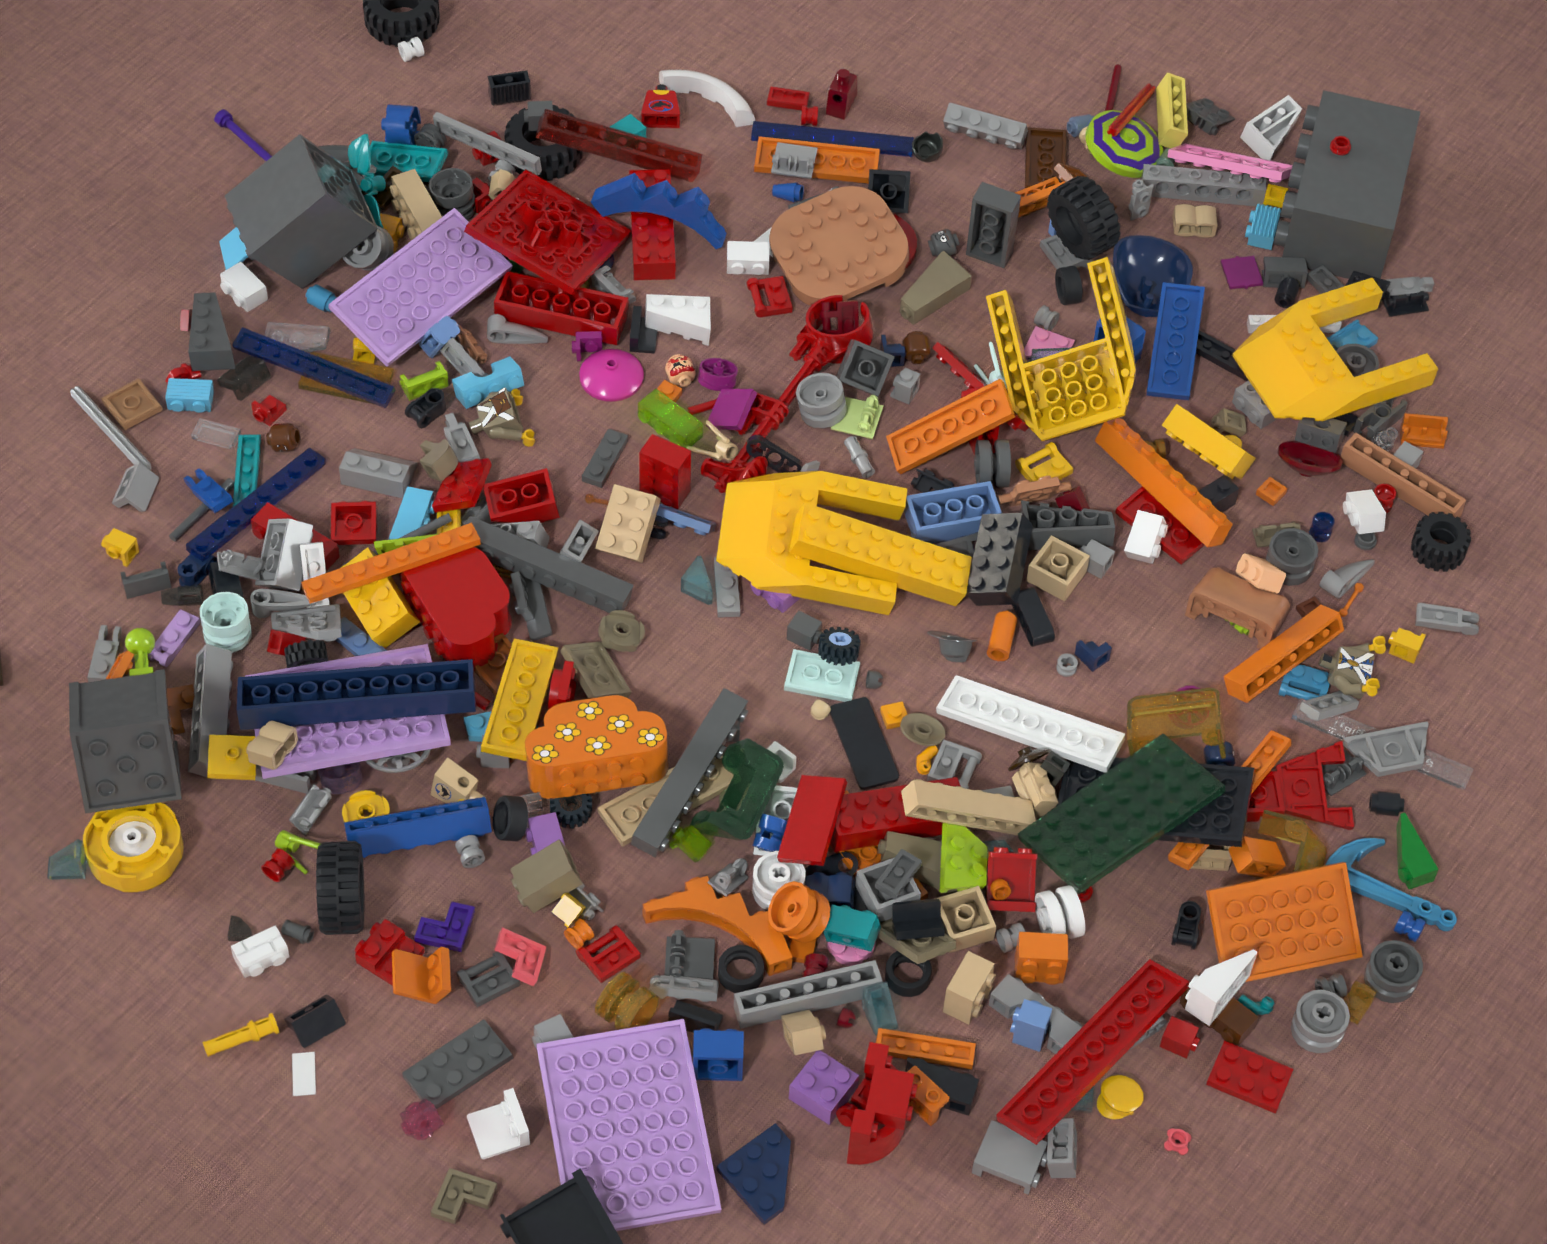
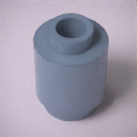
M1087 114L1071 117L1069 122H1067L1068 133L1072 137H1079L1081 130L1087 127L1095 116Z

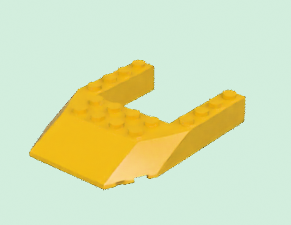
M1108 257L1087 263L1103 326L1104 339L1027 363L1012 298L1007 290L986 296L1013 411L1025 421L1026 425L1041 441L1113 420L1126 414L1136 374L1132 340L1114 268Z
M1373 278L1298 301L1260 325L1232 355L1274 418H1292L1295 420H1302L1303 417L1314 418L1315 421H1325L1431 386L1438 367L1428 353L1356 377L1349 371L1320 330V327L1378 309L1383 291Z
M825 471L772 473L727 483L716 561L724 567L730 568L737 576H743L751 582L752 586L760 590L791 594L794 597L889 615L895 604L897 583L809 566L810 559L791 554L789 549L795 516L804 503L814 506L821 504L900 520L906 506L907 488Z

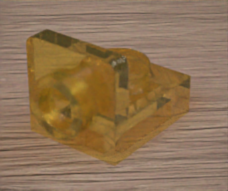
M1355 981L1344 999L1350 1013L1349 1020L1357 1025L1371 1007L1376 996V992L1367 984Z

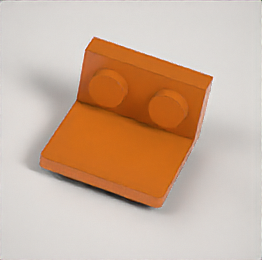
M439 947L429 957L395 949L392 952L393 993L437 1004L451 992L449 948Z

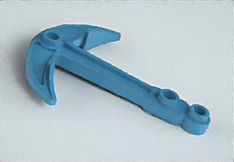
M1363 838L1347 843L1332 854L1325 864L1345 862L1351 891L1400 911L1406 910L1415 919L1421 918L1425 920L1428 925H1437L1442 931H1451L1457 922L1456 915L1451 910H1441L1438 905L1417 896L1412 897L1351 867L1355 860L1359 862L1371 851L1384 846V839Z

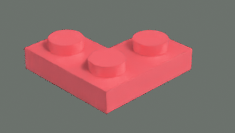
M502 927L494 950L516 960L511 977L534 986L538 980L546 946Z

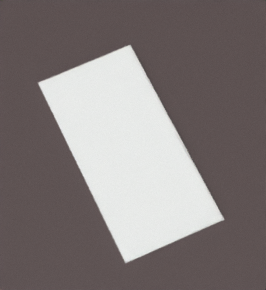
M315 1052L293 1053V1096L316 1094Z

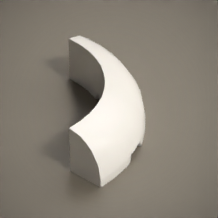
M663 70L659 72L660 84L666 85L668 90H673L676 93H689L692 91L700 93L703 98L714 103L719 102L724 106L725 111L729 114L736 127L756 123L754 114L745 99L725 82L710 75L690 70Z

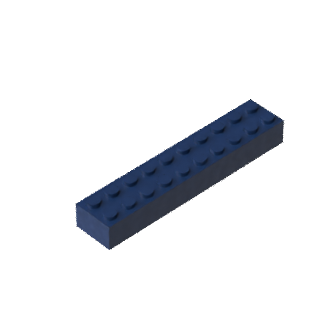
M473 659L238 677L237 715L240 730L260 729L271 720L289 726L476 712Z

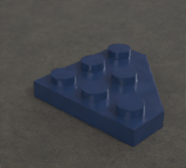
M776 1123L716 1166L717 1172L763 1225L783 1212L785 1204L791 1140Z

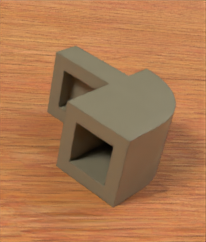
M443 439L440 443L425 440L420 445L425 453V456L419 460L430 478L442 482L458 465V458L446 439Z

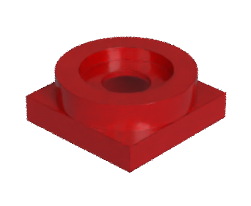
M564 661L563 669H554L550 685L548 710L557 704L574 700L576 692V681H574L576 669L574 668V662Z

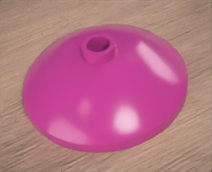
M605 349L591 354L584 360L580 367L579 378L581 386L589 395L602 401L613 402L621 401L634 395L643 383L644 371L639 360L632 354L618 349Z

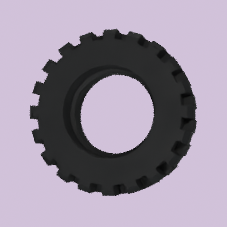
M363 0L365 26L371 36L379 42L383 41L385 45L390 46L392 44L398 47V43L402 41L409 42L414 37H418L423 42V39L427 40L432 36L440 22L439 0ZM400 7H407L412 9L407 12L390 11L392 9Z
M553 105L554 130L529 131V122L524 123V110H528L525 108L521 109L519 114L516 113L511 117V120L506 125L505 142L540 157L542 171L538 177L547 179V181H552L553 178L560 179L564 177V174L568 175L579 165L583 155L582 128L577 118L572 113L569 114L568 110L564 108L559 109L558 106ZM538 139L557 141V143L550 146L531 144L532 141ZM512 165L516 169L517 173L521 174L524 171L523 169Z
M1077 176L1051 191L1047 203L1048 215L1051 218V224L1056 231V235L1061 239L1062 244L1069 249L1071 254H1075L1077 258L1083 260H1090L1113 248L1118 243L1121 227L1120 223H1118V215L1114 210L1115 207L1110 202L1108 195L1103 192L1102 187L1097 185L1094 180L1085 176Z
M356 841L323 842L318 846L316 859L317 915L319 930L325 935L358 934L364 928L363 856L361 844Z

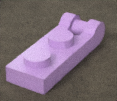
M180 609L155 642L154 649L148 654V659L151 661L157 660L160 665L168 667L199 626L200 618Z

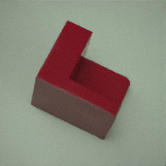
M1080 486L1072 488L1071 491H1064L1055 498L1058 507L1061 509L1062 506H1070L1076 511H1082L1083 508L1090 509Z

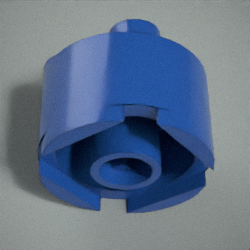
M387 105L386 118H382L381 128L385 130V142L416 145L414 136L417 132H420L417 131V124H421L418 107Z

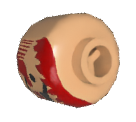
M677 354L672 356L666 363L665 370L670 383L685 387L694 380L696 371L688 356Z

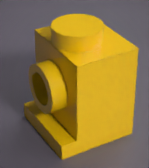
M354 337L352 362L374 364L375 354L358 337Z
M115 528L108 535H105L101 546L106 548V553L113 559L122 560L125 567H128L139 553L137 538Z
M1398 628L1397 632L1392 631L1388 640V644H1391L1389 654L1414 664L1426 634L1422 633L1419 636L1402 628Z

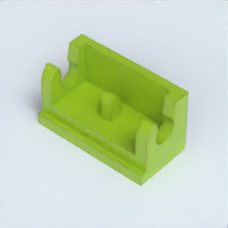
M440 361L435 362L437 367L434 370L407 379L404 374L400 375V386L409 401L419 398L429 389H443L449 386L448 373Z

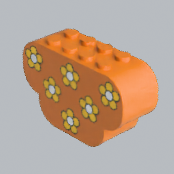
M619 695L557 704L546 712L544 726L530 732L525 740L529 786L533 793L546 799L564 798L655 783L667 774L669 768L667 730L663 719L652 712L637 711V707L632 700Z

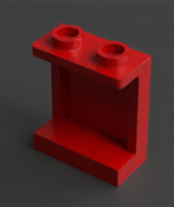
M994 847V851H988L986 903L989 910L1035 912V876L1038 854L1032 853L1031 848H1018V852H1008L1007 847ZM1003 879L1009 884L1011 893L1006 899L996 900L993 897L990 886L994 880Z

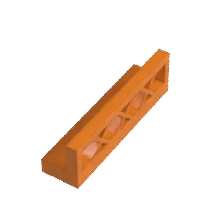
M1055 176L1015 192L1021 195L1018 218L1047 207L1051 191L1066 181L1060 183Z

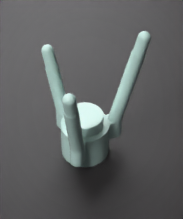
M989 342L995 368L989 374V380L977 364L974 365V368L987 385L1001 379L1007 389L1004 373L999 369L993 343Z

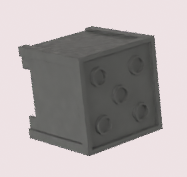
M165 669L143 675L94 682L69 683V733L85 814L182 799L178 742L174 739L169 715Z

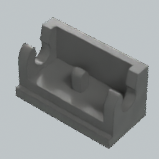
M1263 258V287L1278 288L1279 283L1284 278L1292 277L1298 281L1300 288H1305L1308 273L1305 258Z
M165 561L160 562L161 568L128 577H126L125 571L120 572L127 599L172 588Z

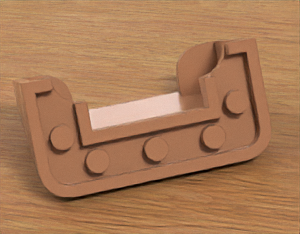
M1211 568L1190 594L1185 616L1195 620L1199 614H1203L1205 618L1210 613L1250 630L1248 637L1253 638L1255 636L1258 640L1257 648L1261 649L1275 639L1289 613L1290 603L1282 595L1258 589L1248 581L1232 575L1221 568Z

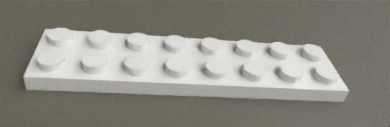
M957 675L936 707L937 714L1037 749H1050L1062 758L1105 773L1108 772L1125 741V733Z

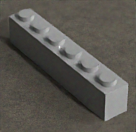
M206 644L196 655L195 697L193 700L188 772L207 777L209 735H226L230 724L228 719V711L231 706L229 692L232 687L230 673L233 669V661H231L232 651Z
M876 960L735 993L734 1011L741 1029L779 1020L782 1015L805 1010L812 1012L881 995L883 980Z

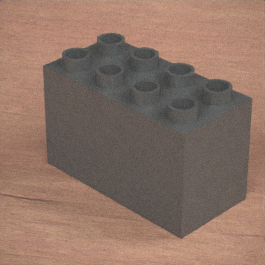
M1324 90L1319 107L1308 104L1302 129L1311 130L1313 133L1312 135L1300 134L1295 158L1306 161L1305 164L1293 162L1288 187L1299 190L1298 193L1286 191L1280 217L1289 218L1291 222L1279 220L1274 239V245L1284 247L1282 257L1305 258L1307 270L1312 271L1324 265L1334 276L1349 279L1353 271L1381 278L1396 224L1420 111ZM1337 136L1347 137L1351 144L1350 152L1346 155L1334 154L1330 150L1331 141Z

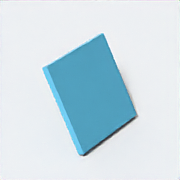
M237 227L219 241L226 270L248 258L245 252V244L239 238L240 232Z

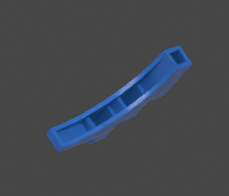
M633 173L595 189L591 200L592 205L602 217L632 211L648 212L674 219L695 230L715 249L723 247L727 234L724 227L717 222L712 212L708 210L710 200L699 187L678 194L676 189L667 180L646 187L644 182Z

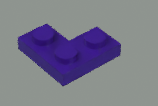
M451 901L445 922L421 917L414 937L415 942L462 952L475 913V907Z

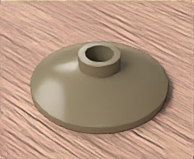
M911 713L904 716L901 720L900 728L902 733L909 740L917 744L934 746L940 744L945 738L943 725L929 715Z

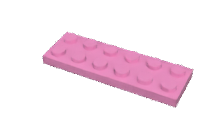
M1186 143L1168 150V158H1173L1178 163L1193 162V165L1197 167L1208 165L1212 166L1213 170L1223 171L1227 169L1231 170L1232 174L1237 175L1247 173L1250 174L1249 177L1260 179L1266 177L1271 182H1281L1283 179H1289L1293 166Z

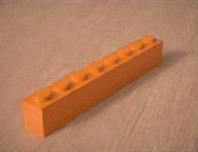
M1116 418L1104 422L1095 442L1207 548L1222 545L1233 525L1226 515L1216 509L1209 499L1201 495L1195 486L1186 481L1180 472L1171 467L1169 462L1156 453L1152 446L1141 439V436L1134 432L1123 419Z

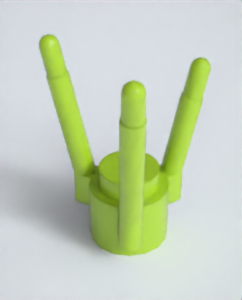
M282 830L275 840V847L284 850L288 854L296 852L300 844L316 849L321 844L301 838L286 830ZM293 858L295 861L294 866L304 874H307L308 871Z

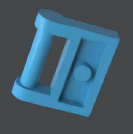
M1299 664L1284 675L1278 695L1284 697L1288 695L1305 701L1327 695L1330 685L1327 681L1329 673Z

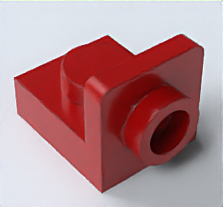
M270 394L261 403L255 400L251 403L254 418L268 426H271L287 410L286 404Z

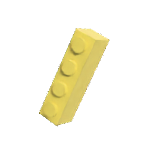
M1167 72L1156 88L1159 145L1174 148L1181 145L1188 135L1185 78Z

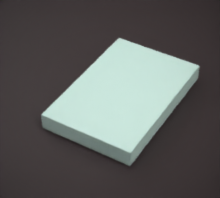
M793 649L784 691L842 702L851 701L860 662L852 661L850 665L846 662L845 666H841V663L833 665L834 662L827 663V659L822 660L821 656L817 653Z

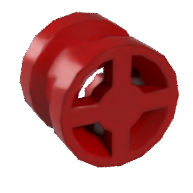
M802 105L801 125L812 124V126H817L818 106L808 108L806 105Z

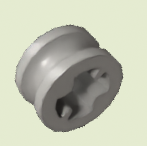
M1062 654L1057 660V672L1065 677L1074 675L1077 670L1078 660L1071 654Z

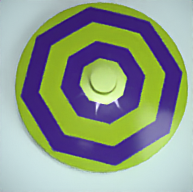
M1109 110L1097 114L1089 123L1085 138L1088 149L1101 165L1124 177L1141 178L1144 164H1157L1155 161L1163 153V146L1159 145L1157 133L1145 121L1134 115L1119 134L1113 137L1112 134L1107 133V130L1122 111Z

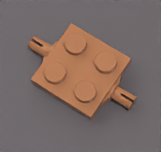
M1043 476L1038 481L1033 482L1023 480L1017 483L1012 492L997 495V501L999 505L1009 502L1010 507L1021 505V500L1029 501V503L1052 499L1055 494H1059V492L1071 491V484L1069 481L1060 483L1058 477L1051 478V476Z

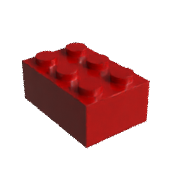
M652 434L639 452V491L655 495L661 499L660 502L664 505L679 509L691 491V450Z

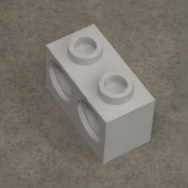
M1074 1118L1061 1119L1048 1133L1047 1166L1051 1178H1076L1077 1130Z

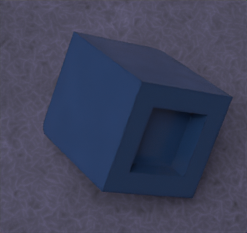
M881 335L880 351L895 356L891 367L904 366L905 347L901 344H887L886 335Z
M1079 640L1076 643L1075 655L1093 672L1110 660L1112 647L1107 642L1098 647L1093 641L1085 644L1082 640Z

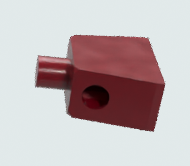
M847 69L837 71L829 87L826 115L845 120L857 96V76L850 73Z

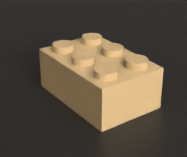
M614 484L595 549L642 563L661 499L652 494Z

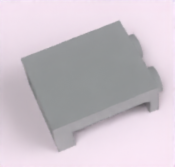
M991 1120L974 1160L972 1174L981 1177L983 1171L1023 1186L1025 1188L1024 1193L1029 1195L1031 1187L1036 1188L1039 1183L1041 1174L1038 1173L1040 1166L1045 1167L1047 1163L1046 1149L1048 1142L1041 1140L1036 1145L1007 1126Z

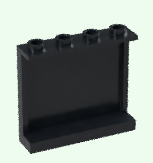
M581 1168L572 1173L574 1178L507 1217L504 1214L500 1215L504 1222L500 1225L507 1239L512 1237L515 1244H623Z

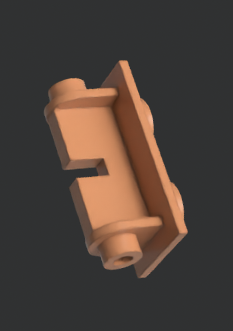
M459 325L460 333L456 336L455 340L463 346L464 350L477 363L484 364L487 361V354L480 346H477L478 342L473 337L472 332L462 329Z

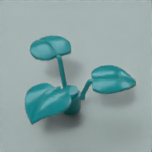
M363 134L349 145L348 158L350 165L353 168H357L359 174L367 176L361 180L359 187L368 193L364 195V199L376 225L384 228L380 219L378 203L372 195L383 192L386 182L383 176H374V173H368L371 166L368 134Z

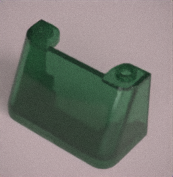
M749 738L728 745L722 758V764L734 776L717 811L709 812L704 810L696 813L689 825V828L704 835L737 841L746 840L752 836L783 772L784 764L778 755Z

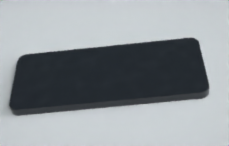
M862 697L831 705V718L859 788L866 790L898 781L899 773L868 698Z

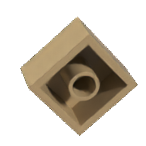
M1051 535L1029 564L1026 581L1066 601L1086 574L1090 555Z
M979 886L935 898L941 902V920L945 927V934L956 940V949L948 953L994 940L996 924Z
M968 951L946 989L943 1012L968 1025L973 1017L978 1018L983 1008L981 1004L983 999H988L994 988L992 983L996 976L993 973L995 963Z

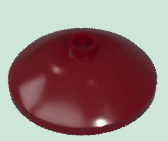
M1298 441L1283 442L1279 445L1277 451L1284 463L1305 477L1334 473L1342 467L1343 463L1342 458L1337 453Z

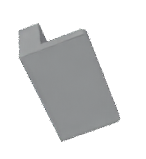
M141 463L127 468L112 504L120 508L129 503L140 512L146 511L159 477Z

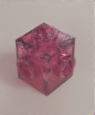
M425 1098L420 1102L409 1104L405 1111L399 1114L403 1121L400 1125L404 1133L418 1141L429 1138L433 1135V1131L444 1125L434 1104Z

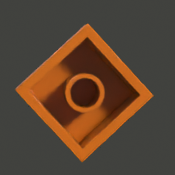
M1019 932L1015 951V978L1020 979L1023 983L1044 982L1049 985L1063 984L1068 963V934Z

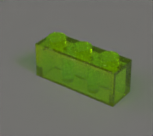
M656 388L638 402L639 419L643 423L650 425L659 435H663L670 442L687 449V446H693L703 437V423Z

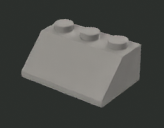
M354 448L346 451L339 467L340 480L342 485L403 498L418 463Z
M293 519L268 520L261 558L266 562L263 570L260 569V581L256 580L255 585L285 591L300 590L301 582L304 581L300 544L312 541L313 525Z

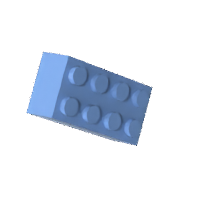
M991 481L908 495L904 509L912 538L931 544L978 532L982 514L1002 513Z

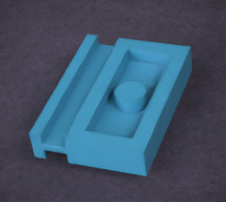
M1358 319L1327 338L1335 351L1346 344H1360L1370 348L1377 344L1378 337L1366 326L1360 325Z

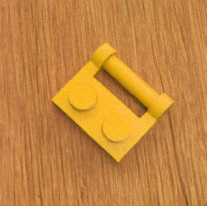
M1053 442L1046 444L1045 448L1026 458L1021 457L1015 460L1017 469L1030 482L1038 481L1043 476L1058 477L1061 480L1073 474V467L1060 454ZM1048 455L1051 457V459L1032 469L1028 467Z

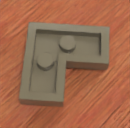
M449 1168L431 1210V1217L455 1224L464 1202L489 1209L497 1189V1183Z

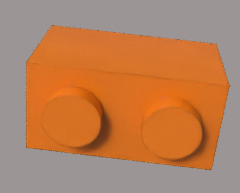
M1244 836L1242 847L1231 846L1228 849L1236 870L1240 874L1267 878L1274 876L1286 866L1277 843L1273 841Z

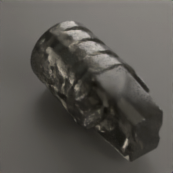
M187 585L162 590V604L177 606L202 605L204 601L202 585Z

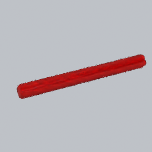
M1148 83L1111 123L1107 130L1108 134H1112L1113 137L1119 134L1154 94L1155 85L1152 86Z

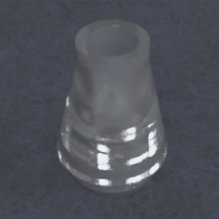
M1389 427L1386 430L1379 431L1374 436V444L1386 451L1391 450L1398 436L1397 430Z

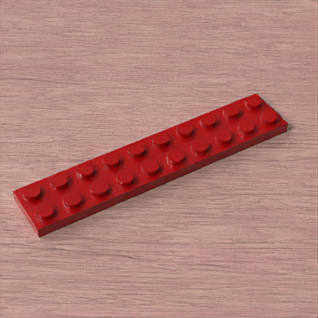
M1149 959L996 1114L997 1121L1037 1145L1189 988V981Z

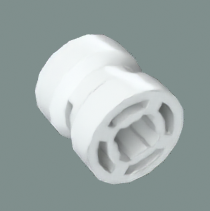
M418 37L411 38L409 42L402 41L398 43V50L404 62L410 61L415 56H424V48Z

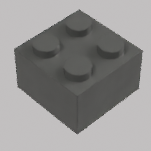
M851 340L836 377L842 383L871 395L879 396L895 356L859 341Z

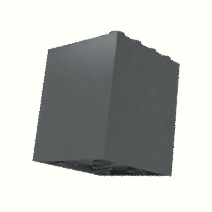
M301 134L225 195L228 203L227 209L233 215V223L240 232L239 238L245 244L247 256L251 260H257L301 289L305 288L378 229L352 170Z

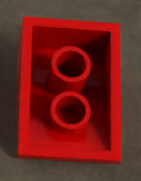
M547 468L494 481L483 486L491 522L540 521L542 523L560 518Z

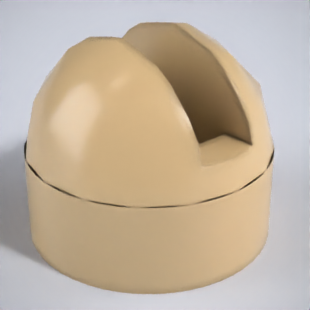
M816 700L811 707V715L817 720H823L831 711L829 705L821 700Z

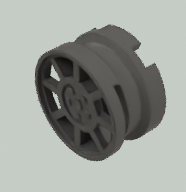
M430 123L425 124L420 132H417L414 136V142L417 146L443 148L447 139L444 133L441 134L439 132L440 128Z

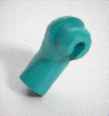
M1244 994L1238 999L1241 1004L1256 1015L1269 1014L1272 1012L1275 1004L1274 1000L1268 996H1265L1262 1001L1257 1002L1252 1001Z

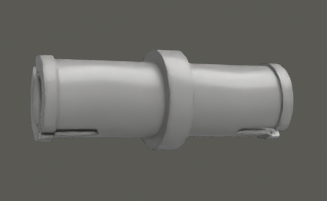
M856 436L848 437L844 441V445L851 455V461L857 465L863 478L871 477L875 473V469L867 458V452L862 449Z

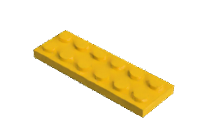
M514 638L481 744V752L526 761L525 740L528 734L537 727L559 647Z

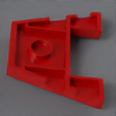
M1343 741L1276 765L1275 771H1278L1285 814L1353 830L1352 807L1327 808L1322 765L1342 764L1345 762Z

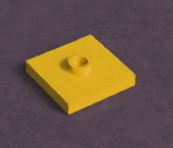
M209 735L207 778L255 780L256 764L249 763L246 752L249 742L253 741L255 736Z

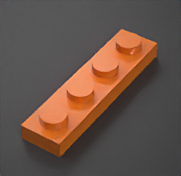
M878 1028L876 1043L889 1045L888 1055L895 1058H920L927 1063L971 1070L973 1067L976 1043Z

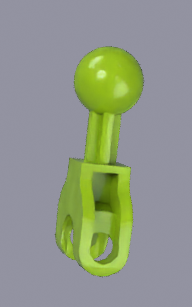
M135 628L127 634L125 639L126 649L134 654L135 669H129V676L154 673L153 667H149L148 654L152 652L155 646L154 636L145 628Z

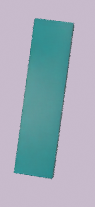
M261 435L238 436L233 509H256Z

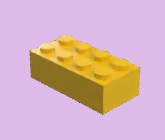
M1178 404L1175 405L1162 424L1167 429L1165 432L1167 435L1180 442L1195 454L1199 455L1201 453L1199 457L1212 466L1216 467L1219 465L1217 470L1231 479L1235 476L1242 479L1256 459Z
M367 547L342 567L377 555ZM392 576L343 592L370 638L383 648H387L420 622Z

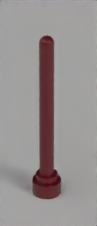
M1116 64L1113 69L1105 111L1113 110L1122 70L1119 64Z

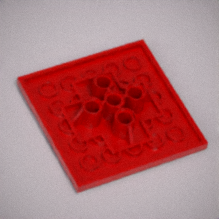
M525 169L466 225L464 232L506 256L508 259L525 267L527 270L537 274L544 280L554 284L564 292L573 295L629 238L631 230L607 216L602 217L597 210Z

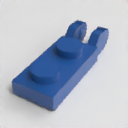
M200 468L195 470L197 478L201 480L199 483L196 484L189 476L184 477L186 485L192 490L193 494L214 513H217L233 502L232 496L210 476L207 477Z

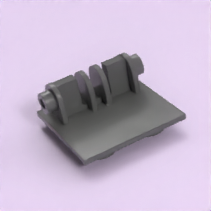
M1207 98L1186 104L1187 120L1192 124L1194 123L1195 126L1199 125L1198 128L1209 135L1213 134L1215 136L1219 131L1217 126L1235 120L1234 117L1229 115L1230 113L1227 110L1218 108L1214 105L1213 101Z
M1344 749V763L1322 765L1324 787L1330 796L1367 775L1362 769L1364 760L1360 756L1351 757Z
M675 930L671 937L667 936L664 975L713 980L715 939L686 937L682 930Z

